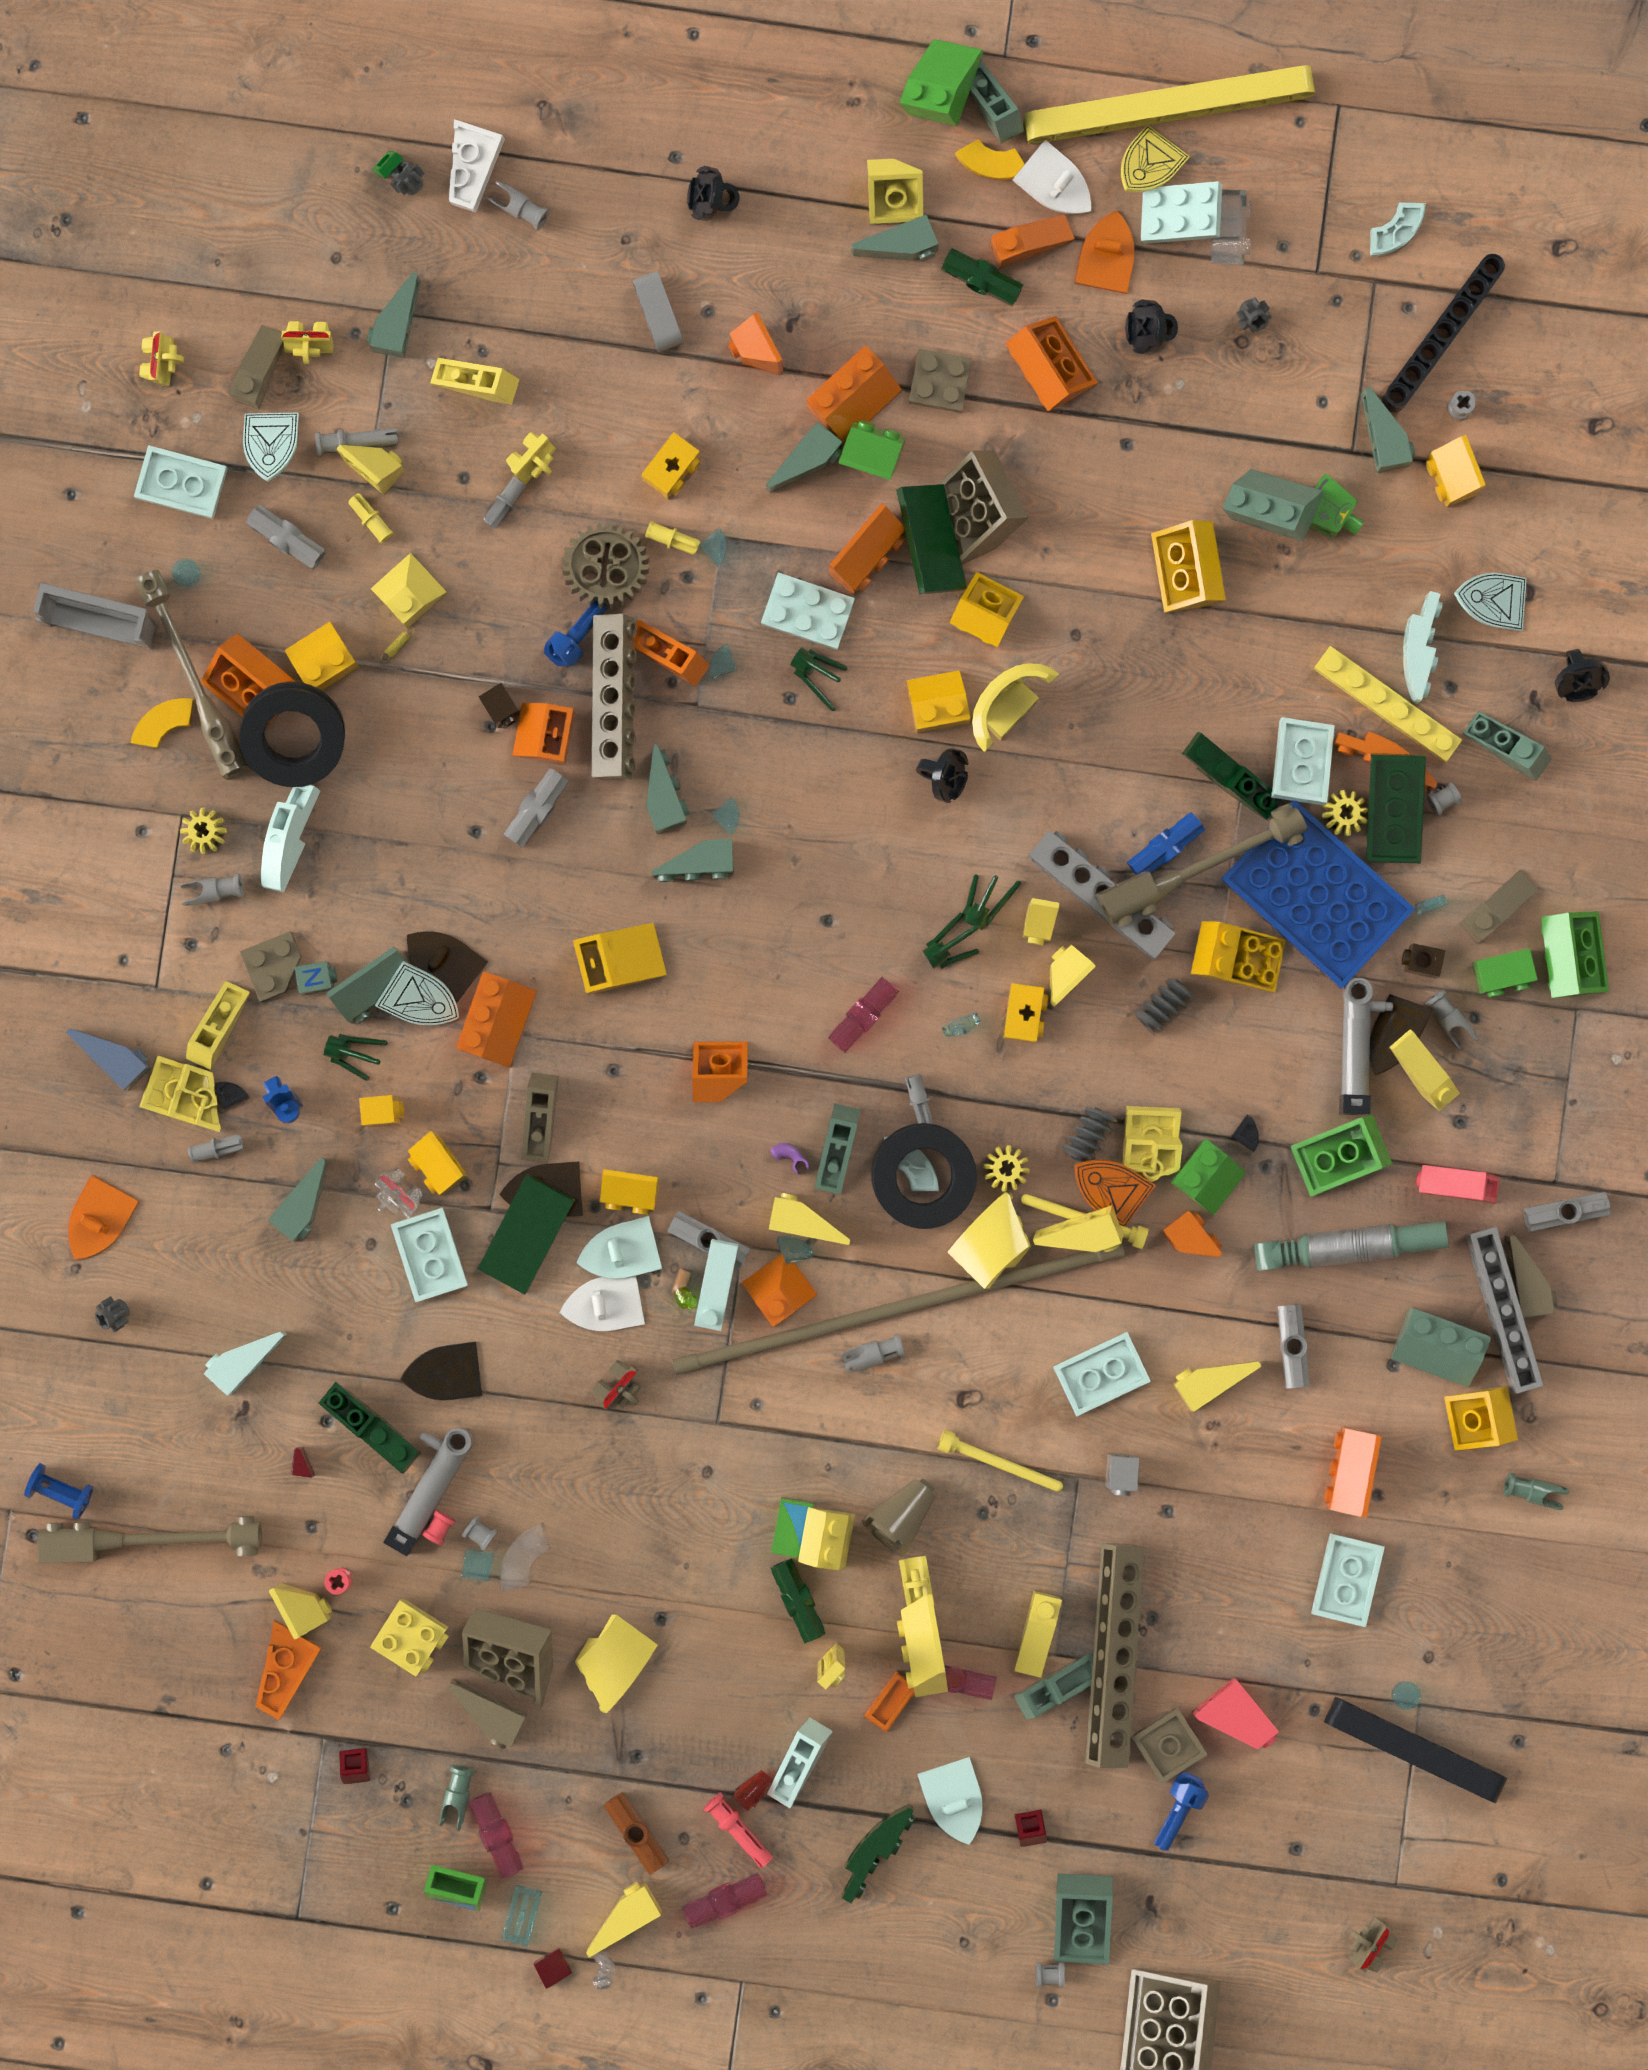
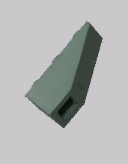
M1480 711L1477 712L1463 732L1464 735L1504 763L1535 781L1538 780L1552 760L1544 746Z
M656 744L653 745L646 807L656 833L660 834L686 824L685 816L690 815L685 800L679 801L676 791L680 790L675 774L669 776L666 766L670 764L666 750H659Z
M732 839L704 840L652 870V877L658 878V882H672L674 877L685 876V881L701 880L702 875H712V879L715 880L728 879V874H734Z

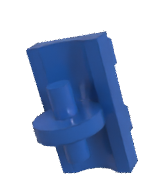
M278 1076L265 1081L263 1085L268 1093L262 1096L265 1104L276 1114L281 1122L289 1124L297 1120L300 1114L299 1108L303 1106L300 1098L287 1084L283 1085Z

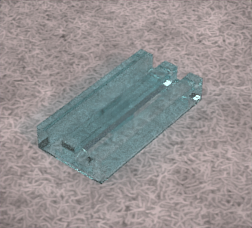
M520 1885L515 1886L501 1940L511 1941L514 1944L518 1943L528 1947L542 1891ZM522 1892L525 1895L514 1935H510L509 1931L519 1893ZM530 1895L535 1896L525 1938L519 1937Z

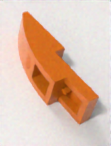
M1370 731L1364 735L1363 740L1339 732L1333 742V747L1338 748L1337 752L1353 757V754L1364 757L1363 761L1369 764L1371 753L1410 754L1396 743ZM1427 769L1425 773V793H1427V790H1434L1437 782Z

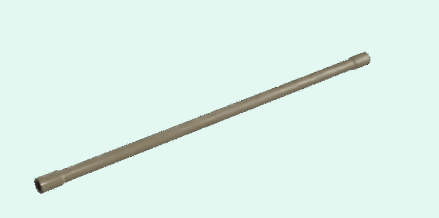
M1119 1244L1117 1249L1109 1252H1104V1250L1098 1252L1084 1251L1001 1273L988 1289H984L975 1280L704 1353L672 1359L676 1375L698 1370L704 1366L1096 1262L1113 1260L1125 1256L1122 1244Z

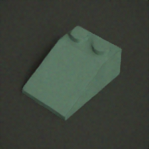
M1057 1873L1054 1962L1109 1964L1113 1876Z

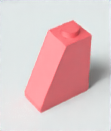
M1422 1165V1171L1418 1172L1417 1187H1419V1192L1493 1204L1497 1203L1500 1181L1498 1176L1484 1172Z
M1234 1677L1192 1711L1199 1721L1256 1749L1262 1746L1264 1749L1269 1747L1276 1741L1275 1735L1279 1733Z

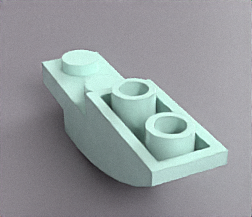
M1432 591L1425 597L1420 616L1412 614L1408 618L1404 636V675L1411 701L1415 704L1420 703L1422 698L1427 699L1431 683L1427 682L1429 673H1434L1438 663V657H1435L1436 648L1426 646L1427 643L1431 644L1435 628L1431 626L1433 619L1439 617L1443 604L1439 602L1440 594Z
M315 786L293 787L286 803L277 802L264 842L261 866L262 887L280 892L285 891L305 846V843L299 838L320 793V790Z

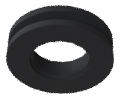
M282 682L271 685L255 695L244 711L240 727V747L243 756L256 774L273 784L285 787H303L322 780L336 767L344 748L345 724L340 709L325 692L312 685L301 682ZM286 711L305 714L317 724L321 733L320 742L317 748L308 755L299 758L285 757L276 753L267 743L265 727L268 721L275 715Z
M916 1123L896 1130L880 1145L872 1163L871 1181L877 1200L892 1218L909 1227L932 1229L950 1223L967 1208L976 1189L977 1170L969 1148L953 1132L935 1124ZM929 1148L940 1152L946 1157L951 1167V1181L948 1189L940 1198L930 1203H917L908 1200L901 1193L897 1185V1170L900 1162L907 1154L917 1149Z

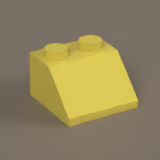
M808 1507L798 1562L816 1568L845 1569L855 1514Z

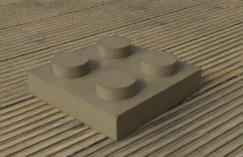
M919 349L909 404L962 413L972 358Z
M1178 1707L1131 1736L1161 1785L1208 1755Z

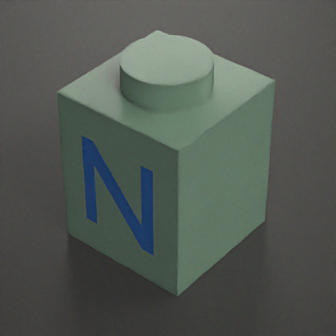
M327 961L294 967L298 990L301 995L330 991L334 988V983L338 982L335 966L331 967V964Z

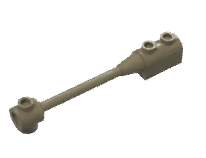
M153 570L140 575L134 582L145 606L156 608L197 699L196 704L201 721V730L222 777L229 779L251 769L243 756L240 744L229 720L223 717L213 701L205 693L165 604L170 597V593L160 571Z
M1291 803L1281 806L1271 812L1273 818L1270 819L1269 829L1179 872H1171L1154 879L1150 872L1143 871L1095 894L1105 917L1111 925L1117 923L1118 927H1122L1133 921L1131 915L1141 911L1143 916L1158 909L1156 903L1160 902L1163 897L1181 885L1183 881L1271 839H1275L1280 843L1287 841L1288 846L1303 841L1302 834L1307 832V827L1300 811L1296 807L1293 808Z
M239 1516L238 1522H232L227 1531L124 1535L119 1532L90 1527V1522H74L73 1528H63V1523H46V1529H40L38 1535V1564L94 1562L99 1559V1551L117 1549L127 1545L228 1542L232 1550H236V1556L258 1555V1549L262 1547V1526L260 1521L254 1522V1516Z

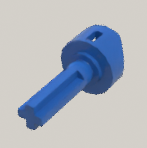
M595 601L591 607L589 606L566 635L555 631L544 647V654L557 666L575 665L583 656V652L578 644L592 629L593 615H603L608 609L606 604L604 603L602 609H599L598 601Z
M1188 1772L1181 1773L1175 1779L1170 1789V1793L1177 1800L1154 1841V1845L1164 1851L1169 1850L1190 1808L1203 1809L1209 1798L1202 1779Z

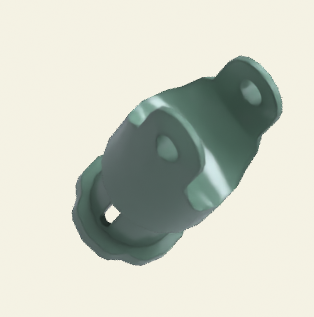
M1511 1472L1506 1477L1503 1495L1506 1497L1513 1495L1526 1499L1528 1503L1556 1510H1563V1505L1544 1498L1545 1495L1552 1492L1569 1494L1570 1492L1566 1487L1531 1478V1480L1519 1478Z
M451 1765L450 1771L452 1776L450 1785L445 1790L439 1825L443 1826L448 1807L452 1805L458 1811L459 1818L456 1830L460 1831L463 1826L470 1796L468 1792L469 1783L475 1770L463 1765Z

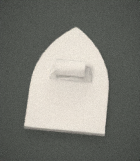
M1044 140L1014 177L1013 181L1036 201L1051 210L1065 214L1090 213V193L1081 172L1068 158Z
M636 1276L624 1279L605 1277L593 1279L574 1291L559 1312L572 1323L595 1331H611L645 1324Z

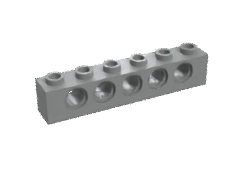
M1049 830L1027 858L1153 961L1176 934L1172 931L1174 926L1165 918L1160 917L1158 919L1151 913L1143 916L1141 911L1131 915L1133 921L1122 927H1118L1117 923L1111 925L1105 917L1095 895L1098 887L1103 886L1108 889L1116 885L1109 879L1111 875L1098 865L1095 868L1088 862L1089 856L1082 850L1077 848L1074 851L1067 845L1068 839L1061 833L1055 831L1053 834ZM1058 852L1065 853L1068 857V863L1065 866H1058L1053 860L1054 854ZM1079 869L1087 871L1089 881L1086 883L1077 882L1074 876L1075 871ZM1140 921L1149 922L1152 926L1151 934H1141L1138 930V923Z
M1489 1227L1465 1234L1511 1392L1518 1394L1544 1386L1497 1227Z

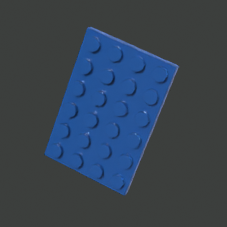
M1292 801V807H1296L1300 811L1306 823L1307 832L1302 834L1304 840L1288 846L1287 841L1280 843L1275 839H1271L1250 849L1221 878V881L1335 985L1343 989L1415 908L1297 801Z

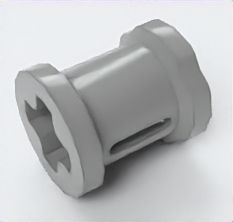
M1458 391L1455 393L1447 407L1450 416L1457 420L1467 418L1475 408V396L1470 391ZM1464 401L1466 406L1461 409L1458 408V403Z
M1452 782L1447 783L1446 787L1437 793L1426 795L1430 807L1437 816L1441 815L1442 811L1451 805L1462 803L1461 795Z
M475 1516L461 1536L464 1538L469 1537L481 1546L480 1549L482 1551H485L498 1531L496 1529H489L479 1521V1517Z
M1036 1962V1987L1041 1988L1042 1985L1065 1987L1064 1963H1059V1965H1042L1041 1962Z

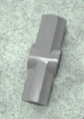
M258 505L250 513L246 524L260 535L269 539L273 546L286 555H292L312 570L319 566L324 559L326 550L304 536L300 529L287 520H281L261 505Z
M549 768L535 790L529 792L518 809L519 813L503 835L524 848L538 826H542L554 809V803L561 796L569 781Z
M1606 1192L1524 1208L1525 1223L1529 1232L1610 1215V1203ZM1565 1204L1570 1205L1573 1209L1570 1219H1565L1561 1214V1209Z
M679 1210L667 1232L709 1253L710 1248L704 1247L701 1243V1238L706 1232L715 1234L717 1240L739 1244L734 1266L739 1270L750 1251V1248Z
M1301 1304L1277 1306L1286 1389L1308 1387L1310 1382ZM1293 1338L1297 1339L1300 1343V1349L1295 1354H1291L1287 1350V1343Z

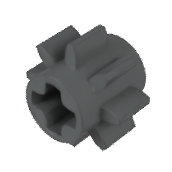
M401 162L392 171L391 175L394 180L390 184L397 193L414 195L423 187L421 176L425 173L418 164Z
M1256 297L1246 300L1241 304L1239 311L1236 312L1240 318L1238 323L1243 330L1249 328L1252 333L1260 331L1267 326L1269 319L1272 318L1268 312L1270 307L1264 300L1259 303Z
M110 1296L96 1306L98 1311L95 1313V1319L104 1330L111 1328L113 1332H116L129 1322L127 1319L130 1315L129 1308L121 1299L114 1301Z

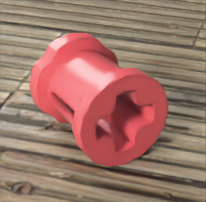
M435 1510L431 1523L421 1534L430 1541L442 1546L444 1536L450 1526L455 1525L456 1521L443 1512Z
M345 1568L332 1570L326 1575L324 1580L326 1590L334 1595L344 1593L352 1584L351 1573ZM341 1575L343 1577L341 1581L344 1585L335 1587V1580L332 1577Z

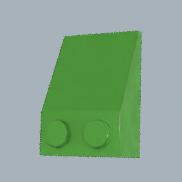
M933 39L908 77L900 104L907 114L917 118L958 126L983 55V50Z
M1373 1114L1363 1116L1290 1146L1310 1197L1393 1165Z

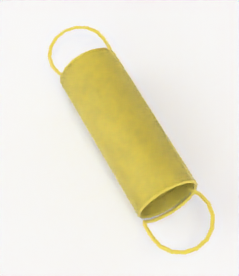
M403 631L386 648L385 653L392 659L411 637Z

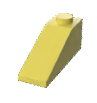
M438 358L430 383L484 400L512 405L520 379L503 368Z
M1035 898L1031 899L1027 907L1022 938H1028L1027 943L1043 946L1044 941L1049 942L1051 940L1060 903Z
M225 980L188 1042L186 1059L211 1070L250 995L249 991Z
M1411 1029L1390 1046V1049L1420 1095L1437 1110L1441 1111L1460 1094L1447 1073Z
M781 1193V1198L775 1197L769 1230L845 1245L850 1244L849 1238L805 1204L798 1202V1196Z
M1111 1205L1035 1231L1033 1241L1035 1245L1090 1252L1101 1250L1109 1252L1117 1249L1119 1244H1122L1124 1234Z
M1258 1361L1195 1368L1192 1371L1188 1367L1175 1376L1177 1381L1173 1385L1190 1411L1195 1412L1262 1366Z
M1033 1590L1014 1671L1041 1678L1061 1607L1062 1599L1059 1596Z
M635 1882L623 1890L625 1894L621 1896L589 1945L586 1952L588 1957L595 1955L661 1916L662 1910L646 1882L641 1885Z

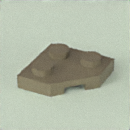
M291 931L240 951L260 1002L287 992L295 972L294 967L299 965L302 958Z

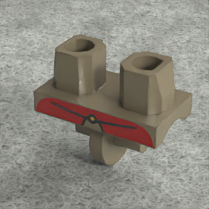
M617 1360L608 1371L619 1382L611 1388L601 1379L591 1390L601 1401L600 1405L604 1409H607L620 1393L623 1396L617 1404L621 1408H624L629 1401L634 1405H637L639 1402L634 1395L640 1387L634 1382L628 1390L625 1388L639 1370L634 1366L629 1367L627 1364Z
M1374 1917L1369 1927L1365 1925L1360 1933L1355 1930L1351 1931L1350 1935L1356 1940L1351 1946L1353 1952L1348 1959L1364 1972L1370 1970L1377 1973L1384 1961L1377 1954L1382 1947L1388 1950L1393 1949L1398 1942V1938L1392 1933V1929Z

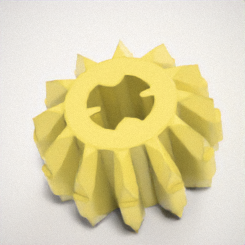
M1345 790L1339 792V798L1332 794L1329 796L1332 803L1327 802L1323 806L1330 812L1323 813L1321 815L1322 818L1331 819L1325 827L1329 829L1335 825V835H1338L1343 828L1344 835L1346 837L1350 836L1351 828L1354 832L1358 833L1361 830L1359 824L1367 823V819L1360 815L1368 813V808L1359 807L1365 800L1360 798L1357 802L1354 801L1356 797V792L1354 791L1350 793L1348 798ZM1340 807H1343V810L1346 808L1350 810L1349 820H1347V817H1340L1339 814L1342 812Z
M201 808L199 816L195 811H190V816L193 819L190 821L183 818L182 820L184 824L188 825V828L180 829L181 834L188 835L182 842L185 845L191 844L190 850L196 852L200 847L203 855L207 854L208 846L213 852H216L217 847L214 843L217 841L220 844H224L225 842L224 839L219 837V834L227 833L226 828L219 827L225 820L222 817L216 819L217 812L214 810L210 811L207 815V810ZM205 825H207L206 829L209 831L208 835L205 836L204 834H202V838H200L201 833L198 832L199 828L201 826L205 828Z
M1010 1145L1006 1146L1005 1155H1003L1001 1148L997 1147L995 1151L998 1158L990 1153L987 1155V1158L994 1162L993 1165H983L984 1169H992L993 1172L986 1174L985 1179L996 1178L991 1185L993 1188H996L1001 1181L1002 1192L1007 1191V1182H1010L1013 1190H1017L1018 1187L1014 1180L1017 1179L1020 1183L1024 1184L1026 1179L1019 1174L1020 1172L1025 1174L1030 1172V1169L1021 1168L1020 1166L1028 1162V1159L1017 1160V1157L1022 1152L1020 1149H1017L1013 1156L1010 1155ZM1007 1161V1164L1012 1163L1014 1168L1010 1170V1176H1005L1006 1173L1002 1175L999 1172V1169L1003 1167L1001 1162Z

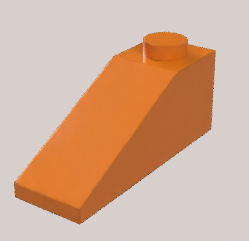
M1064 214L1015 226L992 235L990 246L999 269L1074 241L1075 238Z
M638 619L636 622L637 633L634 637V649L670 673L696 687L710 664L693 649Z

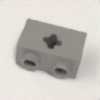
M1108 1453L1106 1487L1112 1490L1114 1495L1130 1496L1131 1491H1137L1139 1458L1135 1455Z

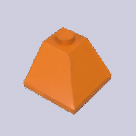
M758 312L730 333L731 342L728 343V347L734 358L739 357L742 364L776 375L783 373V360Z
M748 1041L694 1042L693 1102H721L747 1083Z
M786 1251L742 1282L772 1327L779 1324L817 1296L815 1290Z

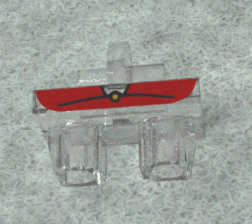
M398 1167L387 1174L383 1172L375 1182V1185L381 1190L375 1197L382 1203L377 1210L383 1213L388 1209L394 1216L401 1210L410 1218L416 1212L419 1203L424 1197V1193L415 1185L405 1193L399 1185L407 1177Z

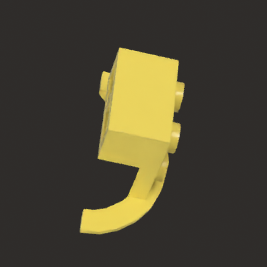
M1027 663L1004 671L994 679L979 697L973 713V733L979 747L985 752L994 743L988 729L1001 740L1038 702L1039 697L1023 683L1024 678H1040L1050 684L1059 673L1051 667L1042 664Z

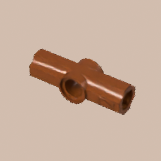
M623 1791L603 1805L622 1833L625 1842L632 1848L649 1875L669 1862V1859L649 1831L647 1823L641 1819ZM634 1826L640 1827L644 1832V1836L640 1839H633L629 1835V1829Z

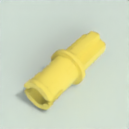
M358 493L349 500V505L363 521L361 524L370 529L379 540V543H384L394 534L380 518V512L378 510L375 511L362 494Z
M653 521L650 522L645 538H650L667 545L668 549L673 547L692 555L696 554L700 545L698 539L677 532V528L672 530Z

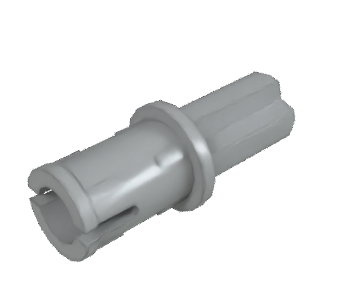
M512 477L500 496H495L497 500L483 519L485 523L493 528H497L508 511L514 509L513 504L527 486L519 479Z
M916 1074L904 1078L911 1100L909 1105H913L918 1123L934 1124L927 1102L930 1100V1097H927L922 1075Z
M241 1135L219 1140L212 1138L211 1142L189 1146L188 1153L192 1163L214 1157L220 1159L222 1155L242 1151L244 1149V1142Z

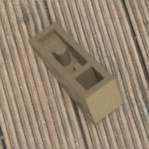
M261 325L238 369L229 394L235 402L260 410L284 346L281 338L282 332Z
M1519 870L1459 924L1476 943H1479L1505 922L1538 889L1522 870Z
M531 1073L527 1087L522 1160L549 1162L559 1076Z
M1505 1236L1510 1274L1523 1318L1555 1313L1554 1307H1557L1555 1291H1551L1550 1284L1517 1237Z
M452 1680L448 1689L485 1736L491 1738L490 1743L502 1749H505L506 1746L511 1748L527 1714L458 1681Z

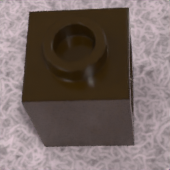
M502 683L478 696L497 728L500 726L506 728L518 720L516 716L520 715V712Z
M1414 943L1409 945V949H1404L1401 964L1405 965L1404 972L1434 979L1439 978L1446 950ZM1418 953L1427 956L1428 965L1426 968H1421L1417 965L1416 956Z

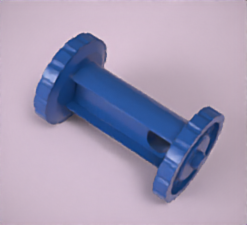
M39 1463L29 1478L24 1496L30 1499L37 1492L73 1508L72 1518L80 1519L89 1504L94 1486L88 1484L83 1490L77 1489L44 1474L46 1466ZM46 1483L50 1486L46 1488L44 1486H41V1484Z

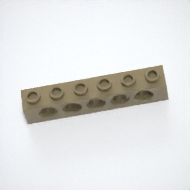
M625 614L593 615L592 777L599 780L632 779V772L635 770L633 745L635 744L636 735L633 730V718L636 715V707L633 702V691L636 689V679L633 673L636 662L634 637L637 633V627L634 618ZM619 638L617 648L613 649L614 640ZM618 665V673L613 676V669ZM618 691V699L613 703L612 697ZM617 718L618 726L613 730L612 723ZM617 745L618 752L613 757L612 749Z

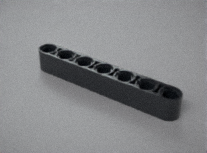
M1488 254L1481 260L1382 397V403L1388 411L1399 412L1406 406L1505 269V263L1501 256ZM1484 265H1493L1496 268V273H1488ZM1469 286H1477L1481 291V295L1471 294ZM1453 307H1461L1465 311V316H1456L1453 312ZM1437 329H1446L1449 332V338H1441L1437 333ZM1424 349L1430 350L1434 355V359H1425L1421 351ZM1406 372H1415L1418 376V381L1408 380ZM1390 393H1399L1402 396V402H1393L1390 398Z
M1338 1697L1334 1698L1324 1720V1723L1495 1804L1507 1781L1506 1777Z

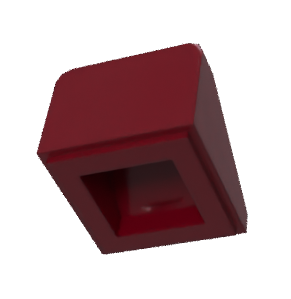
M296 1447L293 1454L291 1474L312 1478L315 1477V1473L304 1447Z
M367 1748L339 1751L340 1778L343 1784L370 1781Z
M1042 1809L1015 1814L1020 1847L1047 1842Z
M560 1948L534 1962V1967L546 1989L572 1974Z

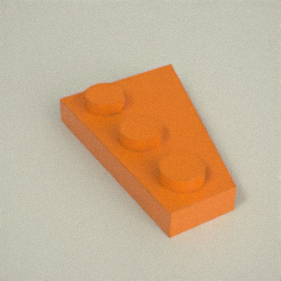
M274 1620L255 1707L280 1720L322 1647L304 1636L294 1640L288 1627Z

